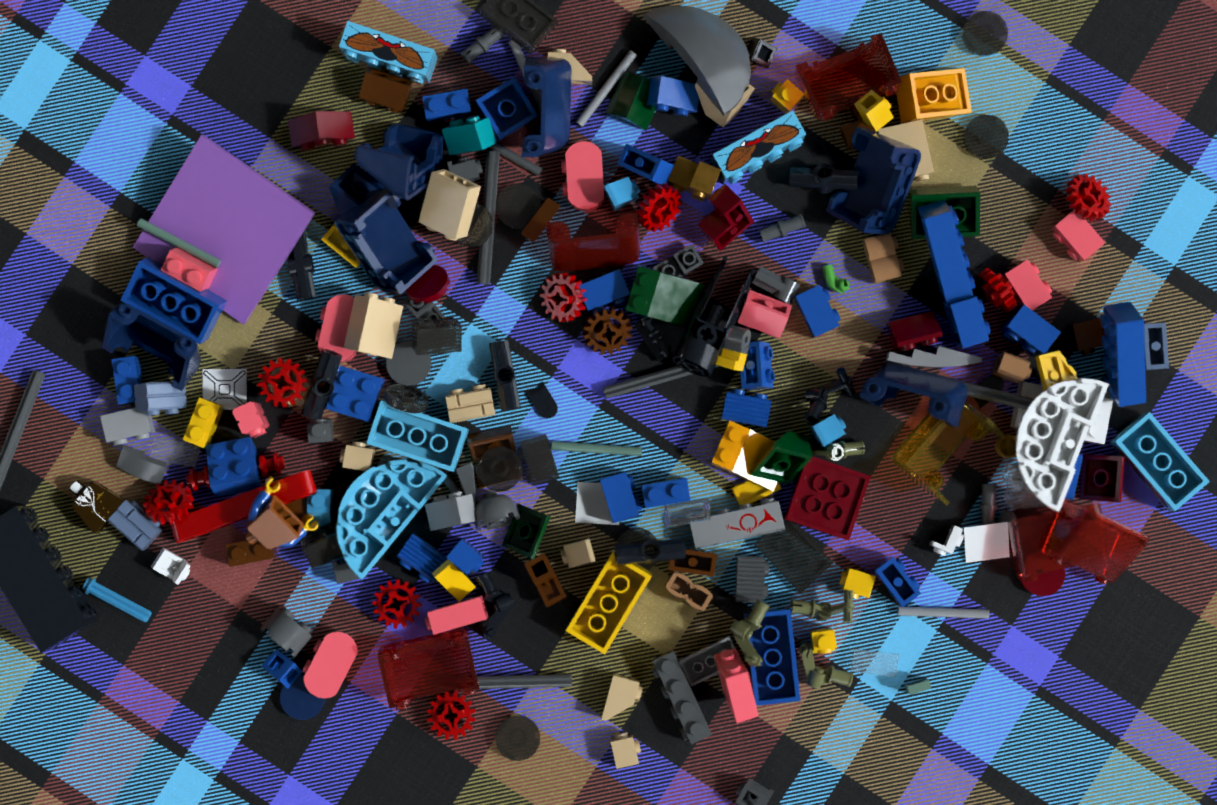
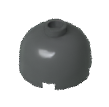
M496 491L483 494L484 498L475 505L476 521H474V524L478 531H481V526H486L487 530L512 523L511 518L513 517L516 520L520 518L515 502L509 496L497 494Z

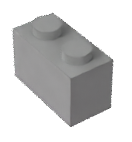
M136 407L100 416L106 443H113L114 446L126 444L127 439L134 437L136 441L150 438V433H155L152 417L146 416L145 412H137Z
M462 491L448 494L449 499H447L446 495L433 498V503L425 504L430 531L476 521L472 494L463 496Z

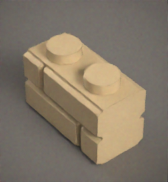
M484 384L473 386V391L463 392V389L451 390L450 395L445 396L450 423L496 415L491 388H486Z

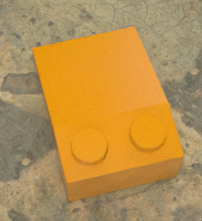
M965 68L910 73L894 79L901 124L921 119L926 121L972 113Z
M729 421L711 465L771 491H774L777 481L751 476L750 471L775 441Z

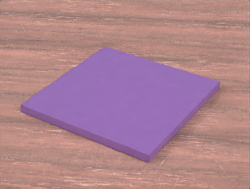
M201 135L148 222L221 260L213 281L207 290L227 300L223 311L244 325L316 212L205 135ZM145 230L142 231L133 246L134 249L144 256L150 257L162 265L169 251L177 248Z

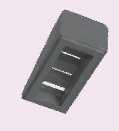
M469 463L456 468L455 471L464 494H472L475 506L477 504L475 470L473 463Z

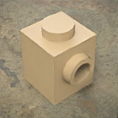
M352 441V446L346 445V448L341 450L340 462L343 463L342 467L362 471L369 470L373 466L375 449L365 448L366 443Z
M627 732L615 734V739H611V746L616 769L639 764L637 753H641L639 740H634L633 735H628Z

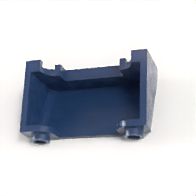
M526 57L524 82L530 88L542 89L541 125H536L532 134L524 136L522 157H539L563 149L569 142L572 69L566 59Z
M394 123L384 130L383 141L385 143L383 147L377 150L370 148V145L367 143H362L356 148L354 154L357 164L398 198L409 200L428 186L432 172L441 170L444 136L443 134Z
M856 127L852 135V146L860 150L853 170L860 171L859 189L834 193L829 199L826 212L863 233L889 234L898 222L920 163L921 153L907 144L864 127Z
M384 188L341 214L334 221V224L372 283L382 291L401 295L431 268L438 259L434 254V248L429 243L417 241L397 210L401 205V198H398L390 190Z
M128 304L117 305L109 314L102 348L112 353L118 347H124L126 351L133 344L171 364L167 373L174 376L172 386L182 391L199 369L201 363V356L196 341Z
M892 362L881 366L865 381L862 387L860 398L880 407L883 406V402L887 399H896L899 389L930 397L928 404L929 413L933 417L945 421L946 425L958 428L968 394L966 385L959 380Z

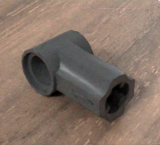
M762 266L751 283L772 294L773 298L787 304H791L800 287V284L785 276L781 277Z

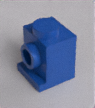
M277 649L266 658L261 666L287 689L302 673V670L293 661Z

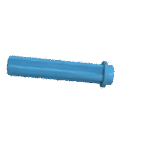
M88 578L82 588L86 595L90 593L143 622H147L152 614L148 609L96 582L95 578Z

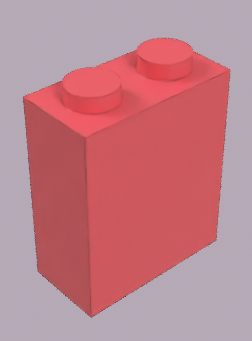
M483 595L428 611L425 623L428 631L432 630L434 635L486 620L489 615Z
M736 648L715 654L714 658L724 697L736 723L758 717L748 671Z

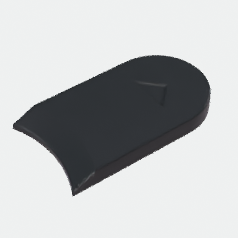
M995 375L988 376L978 384L979 386L1000 391L1004 387L1003 380ZM974 398L979 406V409L989 402L987 400Z
M543 382L536 389L526 392L543 418L549 419L556 415L558 411L557 404Z

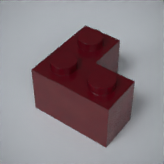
M314 111L288 121L291 147L301 148V151H311L315 149V146H326L329 143H333L335 147L344 146L346 141L355 138L351 112Z
M726 184L715 190L708 198L715 210L698 223L703 234L719 251L754 223L743 201Z

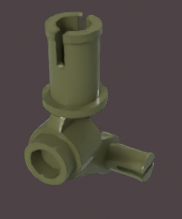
M862 440L847 443L839 441L838 444L829 443L824 449H811L812 455H824L828 460L837 461L845 459L847 456L863 455L865 449H860V447H865Z
M844 590V603L833 607L828 602H821L817 605L815 600L809 602L792 599L790 603V608H792L791 614L810 615V618H814L815 615L819 621H826L832 615L843 613V623H853L852 615L853 610H855L853 591Z
M756 600L748 618L745 617L744 620L734 621L730 628V632L733 633L734 638L745 655V661L753 667L761 666L760 662L763 663V659L756 652L749 639L753 631L761 628L762 625L760 623L768 608H770V606L759 600Z
M804 640L799 642V652L802 656L808 680L807 684L810 687L820 689L821 685L825 683L830 684L831 682L847 687L851 686L853 673L835 669L832 665L826 668L815 666L811 644Z

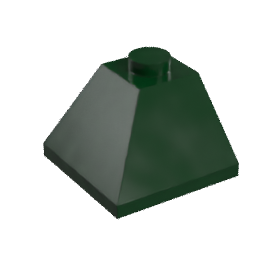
M788 431L771 446L750 471L751 476L790 484L813 457L808 436Z

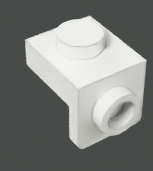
M952 525L944 545L930 541L929 545L934 547L932 551L943 556L946 553L953 554L955 547H960L964 535L961 534L963 529Z
M164 547L151 565L152 569L172 579L177 585L180 584L181 580L184 581L190 572V565L185 559Z

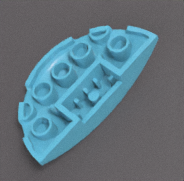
M407 460L389 461L387 464L370 468L351 484L339 506L336 534L343 558L358 578L362 580L448 475L434 466L423 462L415 463L408 462Z

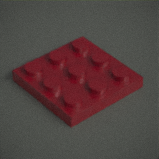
M813 456L799 473L784 519L849 541L871 476Z

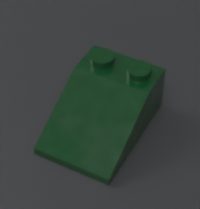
M639 265L626 310L687 327L701 298L705 284Z

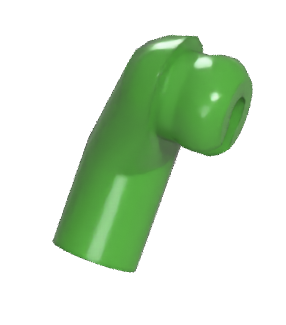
M832 264L822 266L825 284L829 289L837 293H844L849 289L850 284L848 280L835 276Z

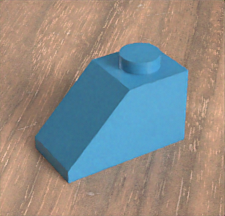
M629 177L604 186V192L614 212L639 200L638 193L641 191L636 181L631 182Z
M835 414L809 427L819 447H824L846 434L843 430L846 428L844 421L840 416L836 417Z
M317 489V493L307 496V514L314 516L308 524L313 523L315 520L318 522V528L314 531L309 530V534L332 535L334 490Z

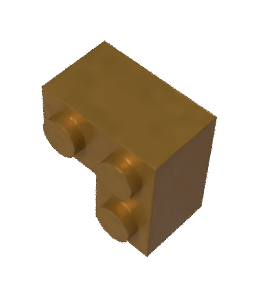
M678 156L667 184H670L679 193H683V191L692 193L691 197L698 201L709 200L708 198L713 192L721 169L701 161L698 164Z

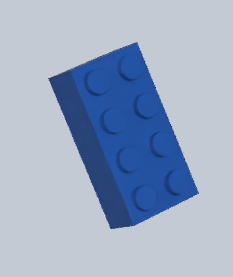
M945 200L918 207L940 292L946 303L949 304L973 297L972 289L976 287L973 276L970 275L969 269H966L970 267L967 254L964 253L963 247L961 248V246H964V241L958 227H955L959 222L952 205L948 206Z
M150 257L140 260L120 301L189 336L198 344L207 341L227 300L207 289L199 292L161 271L163 265Z
M1131 302L1104 305L1100 321L1102 328H1104L1101 343L1103 349H1105V356H1102V365L1106 376H1103L1102 380L1104 383L1109 384L1107 390L1110 397L1115 400L1119 407L1146 403L1144 319Z
M791 609L767 610L760 623L762 625L761 628L753 631L749 639L756 652L763 659V663L760 662L761 666L753 667L749 665L751 687L756 706L801 701ZM751 612L743 613L744 619L745 617L748 618Z

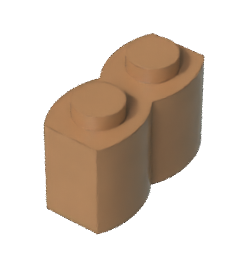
M891 233L862 240L874 284L902 276L901 272L904 271L902 259L897 258L895 250L898 249V242L895 236L892 237Z
M1003 351L1002 354L999 353L997 355L991 374L1018 384L1024 381V379L1028 380L1032 367L1030 366V361Z
M672 572L665 584L671 594L679 598H685L692 607L698 610H705L713 597L707 588L700 584L692 583L686 575L680 572Z

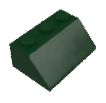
M976 185L909 189L908 213L911 239H926L918 207L945 200L948 206L952 205L953 211L956 212L959 224L955 225V227H958L962 237L980 236V191Z

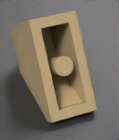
M553 49V52H548V58H563L570 63L572 69L571 84L592 85V76L571 53H566L565 49Z
M590 538L563 545L564 550L560 551L563 563H568L569 568L596 561Z
M613 673L601 720L606 721L634 705L635 699L640 700L643 687L639 686V680Z

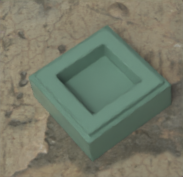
M927 678L904 684L906 692L910 695L931 688L930 681Z

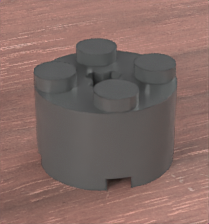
M277 607L260 629L264 631L267 628L269 630L267 635L286 651L291 648L294 651L291 655L296 657L312 638V635L309 634L312 629L302 621L297 624L292 620L294 614L285 607L281 610Z

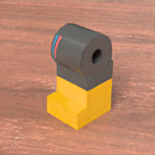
M733 325L728 328L721 356L717 358L716 365L743 371L750 346V330Z

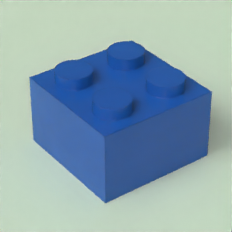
M515 77L474 102L482 118L489 117L497 142L538 117Z
M973 295V297L949 304L945 300L942 301L955 345L967 348L989 341L988 334L991 332L988 322L983 320L982 312H984V306L981 299H977V296Z
M1026 305L1017 307L1000 329L1004 332V338L1011 343L1015 341L1022 346L1021 350L1030 357L1045 354L1061 333Z
M339 365L334 381V391L329 397L326 409L372 423L385 379Z

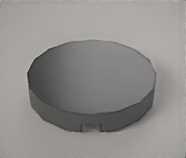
M400 342L395 345L392 359L387 358L386 360L387 371L398 384L406 386L417 385L423 382L430 374L431 356L427 349L417 342Z

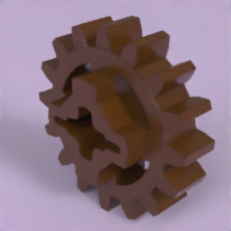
M602 306L601 312L594 309V316L587 315L586 317L589 323H583V328L586 331L582 332L584 338H587L585 340L587 346H591L593 352L599 349L601 355H604L605 351L613 355V349L620 352V345L627 346L626 338L632 337L629 332L632 326L628 323L630 321L628 316H623L621 309L615 312L614 306H611L609 311H606L604 306ZM606 325H608V327H609L608 332H607V333H608V337H607L606 334H605V333H606V329H607V326H606Z

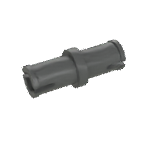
M494 25L481 37L477 36L475 42L464 51H461L460 54L470 64L483 52L487 53L489 47L500 38H503L504 35Z
M800 213L783 221L782 219L777 220L778 223L760 228L759 232L765 243L782 235L786 237L788 236L787 233L805 228L806 224Z
M982 484V504H979V509H982L981 525L995 523V510L998 509L996 504L997 484Z

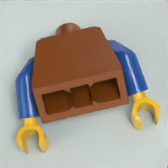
M270 476L265 481L267 488L264 491L261 490L251 505L248 514L250 520L247 526L248 532L245 534V537L250 544L253 545L260 541L267 549L292 547L307 534V530H316L318 522L315 520L313 523L308 524L314 518L312 514L305 515L302 522L275 495L270 496L271 492H277L280 489L279 481L275 487H269L270 482L273 480V477Z

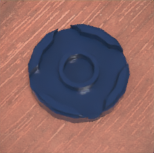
M305 674L300 675L288 689L283 685L280 692V703L283 710L290 717L297 720H308L315 717L323 709L326 699L317 698L308 692L304 684Z

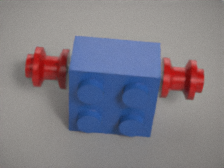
M250 437L206 445L208 465L204 466V470L200 472L191 468L190 473L186 474L188 486L192 487L194 491L199 489V485L206 484L208 488L212 489L216 497L251 491L261 487L259 472L261 471L263 478L267 477L268 473L272 471L280 475L282 474V469H285V461L283 456H279L278 452H275L273 457L268 459L264 455H259L258 462L256 446Z

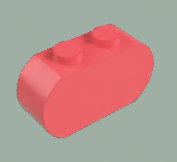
M577 142L566 151V160H561L562 174L566 173L567 182H563V196H568V202L573 208L589 212L597 209L604 201L602 152L591 142Z
M344 294L334 296L327 302L326 307L323 306L320 320H323L322 328L317 330L315 342H318L319 352L321 353L322 349H328L341 354L342 359L340 363L348 362L356 356V351L344 349L354 297Z
M342 632L327 634L323 641L318 639L313 649L316 653L313 660L308 659L302 672L306 673L304 676L306 689L317 698L327 699L337 694L358 653L357 645L352 637Z

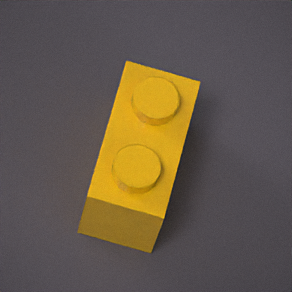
M199 397L183 440L202 448L210 445L225 406Z

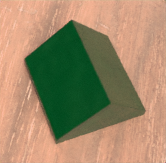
M624 72L605 113L647 131L656 111L655 106L647 105L651 80L644 76Z
M518 504L517 508L520 518L518 520L515 517L512 518V523H510L502 546L534 560L551 516Z

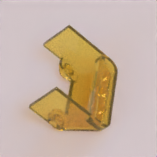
M965 402L958 428L946 425L945 421L937 419L928 413L894 452L893 462L925 491L947 506L950 502L938 491L944 483L943 475L938 472L942 465L966 438L972 441H979L989 431L1003 440L1006 438V435L989 417Z

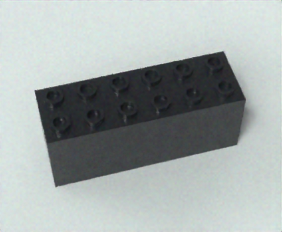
M15 506L0 516V587L37 648L43 653L53 650L98 621L96 618L98 614L93 605H88L84 598L86 594L79 584L76 585L72 577L74 575L67 565L64 566L60 560L62 555L56 546L52 547L48 540L50 538L49 533L44 527H40L36 521L38 516L33 508Z

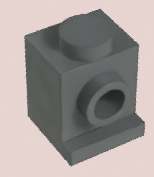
M467 157L457 160L455 165L451 161L447 162L451 173L471 182L480 180L479 174L483 173L480 160H470Z
M333 419L310 421V425H307L308 443L334 442Z
M342 559L343 564H340L339 560L332 562L337 584L360 579L349 568L344 559Z
M749 779L747 783L742 781L736 791L739 797L735 803L738 805H767L774 791L772 789L768 790L752 779Z

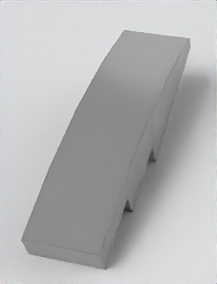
M937 346L935 347L934 354L917 349H912L909 357L888 352L885 362L911 367L951 368L978 364L982 362V358Z

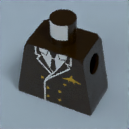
M78 479L69 489L78 497L72 504L73 509L94 534L101 533L108 525V519L126 500L99 482H92L87 487Z

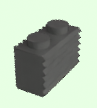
M737 556L736 602L756 603V600L764 602V598H768V584H764V575H769V562H765V557Z

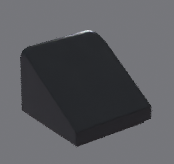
M752 38L747 47L749 60L768 69L777 48L761 38Z

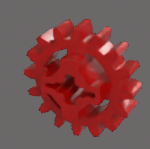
M1084 173L1082 176L1078 174L1068 182V188L1065 189V192L1069 194L1066 200L1071 201L1069 207L1076 209L1075 214L1078 215L1080 213L1083 220L1088 218L1090 222H1093L1095 219L1097 221L1109 213L1110 210L1108 208L1112 206V203L1108 201L1111 195L1105 192L1107 187H1102L1101 180L1096 182L1095 176L1088 177L1087 173Z
M664 183L661 187L657 184L655 190L650 188L649 194L642 196L644 201L638 203L641 209L636 214L640 216L637 220L647 230L656 232L658 229L663 231L664 225L670 227V221H675L676 213L681 211L678 209V206L682 205V201L679 200L681 194L671 185L668 186Z
M987 267L978 274V279L982 282L980 287L983 290L984 296L996 308L1001 306L1008 313L1018 306L1016 304L1017 301L1013 298L1015 293L1012 290L1011 284L999 272L994 274Z
M568 272L553 274L552 277L546 279L547 284L542 285L545 293L540 294V297L544 298L545 301L541 305L547 306L545 313H552L551 319H558L559 322L572 321L576 317L581 316V310H585L586 307L582 302L587 301V298L583 297L582 293H585L586 289L580 288L582 281L575 282V275L569 276Z
M278 358V364L273 360L269 361L271 367L263 366L265 374L258 375V377L263 379V382L257 384V386L264 389L260 392V395L267 394L265 401L269 403L274 400L273 405L275 407H278L280 402H282L283 407H287L288 402L295 405V398L303 399L300 392L307 391V388L303 387V383L308 382V379L302 378L306 371H299L300 364L292 365V359H287L286 363H284L283 358ZM282 367L280 373L271 375L274 370ZM292 371L297 377V382H294L291 376ZM285 377V381L292 386H283L281 389V384L274 381V379L279 380ZM268 383H271L274 388L273 394L269 389ZM290 390L295 391L291 396L283 398L286 392Z
M164 480V485L155 484L156 489H149L150 495L144 496L145 503H143L148 518H152L154 523L160 521L161 525H164L166 521H169L172 525L175 519L182 521V515H189L187 509H193L192 502L194 498L190 487H186L184 482L177 484V481L173 480L171 484H168V481Z
M397 579L396 584L393 585V582L389 580L387 581V588L384 585H380L379 587L382 592L374 593L378 600L372 601V604L377 605L378 608L373 613H380L381 616L378 618V621L385 619L386 627L393 623L394 629L398 628L399 623L403 627H407V620L413 623L415 620L412 616L420 615L416 608L422 606V603L417 602L421 594H414L416 587L414 586L410 589L408 587L409 581L401 585V580ZM397 589H402L409 595L403 596L399 594ZM388 592L389 599L386 604L382 605L383 597ZM394 598L398 601L407 600L400 606V610L397 607L388 608L387 606L395 602ZM412 603V609L406 616L405 609L408 604ZM390 611L394 613L398 619L389 617L385 612Z
M447 690L445 691V697H442L440 694L437 695L438 702L434 700L430 702L434 708L427 710V713L432 714V717H429L427 722H433L434 724L430 728L431 731L439 730L437 733L438 737L443 733L445 734V740H448L450 735H453L454 739L457 740L459 733L464 737L467 735L466 728L472 730L473 726L470 722H475L476 718L471 716V714L476 712V708H470L473 701L469 700L466 702L465 693L459 697L457 690H455L453 695H450V692ZM453 700L460 702L465 708H459L454 704ZM444 702V711L437 714L439 705ZM449 708L453 713H457L454 722L451 721L450 717H446L449 713ZM467 717L465 724L459 728L458 721L460 718ZM444 722L447 724L449 730L443 728L439 723Z

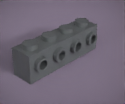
M673 649L653 658L654 665L650 667L655 678L660 677L664 684L660 688L665 699H671L673 706L670 707L674 719H680L683 725L679 729L684 740L689 739L690 743L694 744L711 736L712 733Z

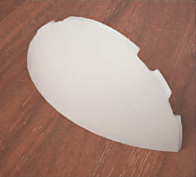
M1078 379L1057 383L1036 397L1021 418L1016 436V452L1020 473L1034 495L1043 504L1057 512L1061 509L1075 473L1074 465L1087 431L1094 424L1109 385L1102 381Z

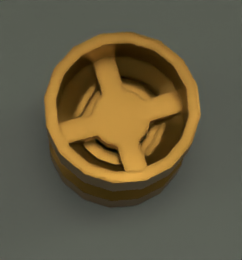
M1013 435L1001 436L995 443L997 454L1004 458L1017 456L1016 437Z

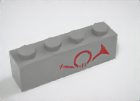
M767 499L761 501L759 506L752 507V504L738 506L739 510L730 512L729 509L716 511L717 515L710 517L707 514L694 516V520L690 521L695 548L698 550L786 530L779 501L774 502V499Z

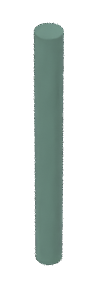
M142 218L137 223V227L216 268L219 267L221 260Z
M552 441L551 450L642 456V447Z

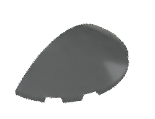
M666 6L651 10L643 15L669 49L674 48L697 76L696 83L723 116L741 101L750 80V60L744 41L730 24L717 15L690 6Z

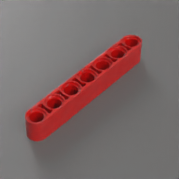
M311 470L299 472L278 480L280 489L277 492H271L270 496L275 495L284 504H288L317 493ZM278 481L270 483L269 487H275ZM266 485L191 512L188 516L183 515L181 516L182 521L175 519L174 523L170 524L175 542L188 541L247 519L253 501L261 490L264 491L267 488Z

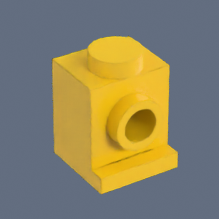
M833 628L809 631L813 654H826L835 651L837 645Z

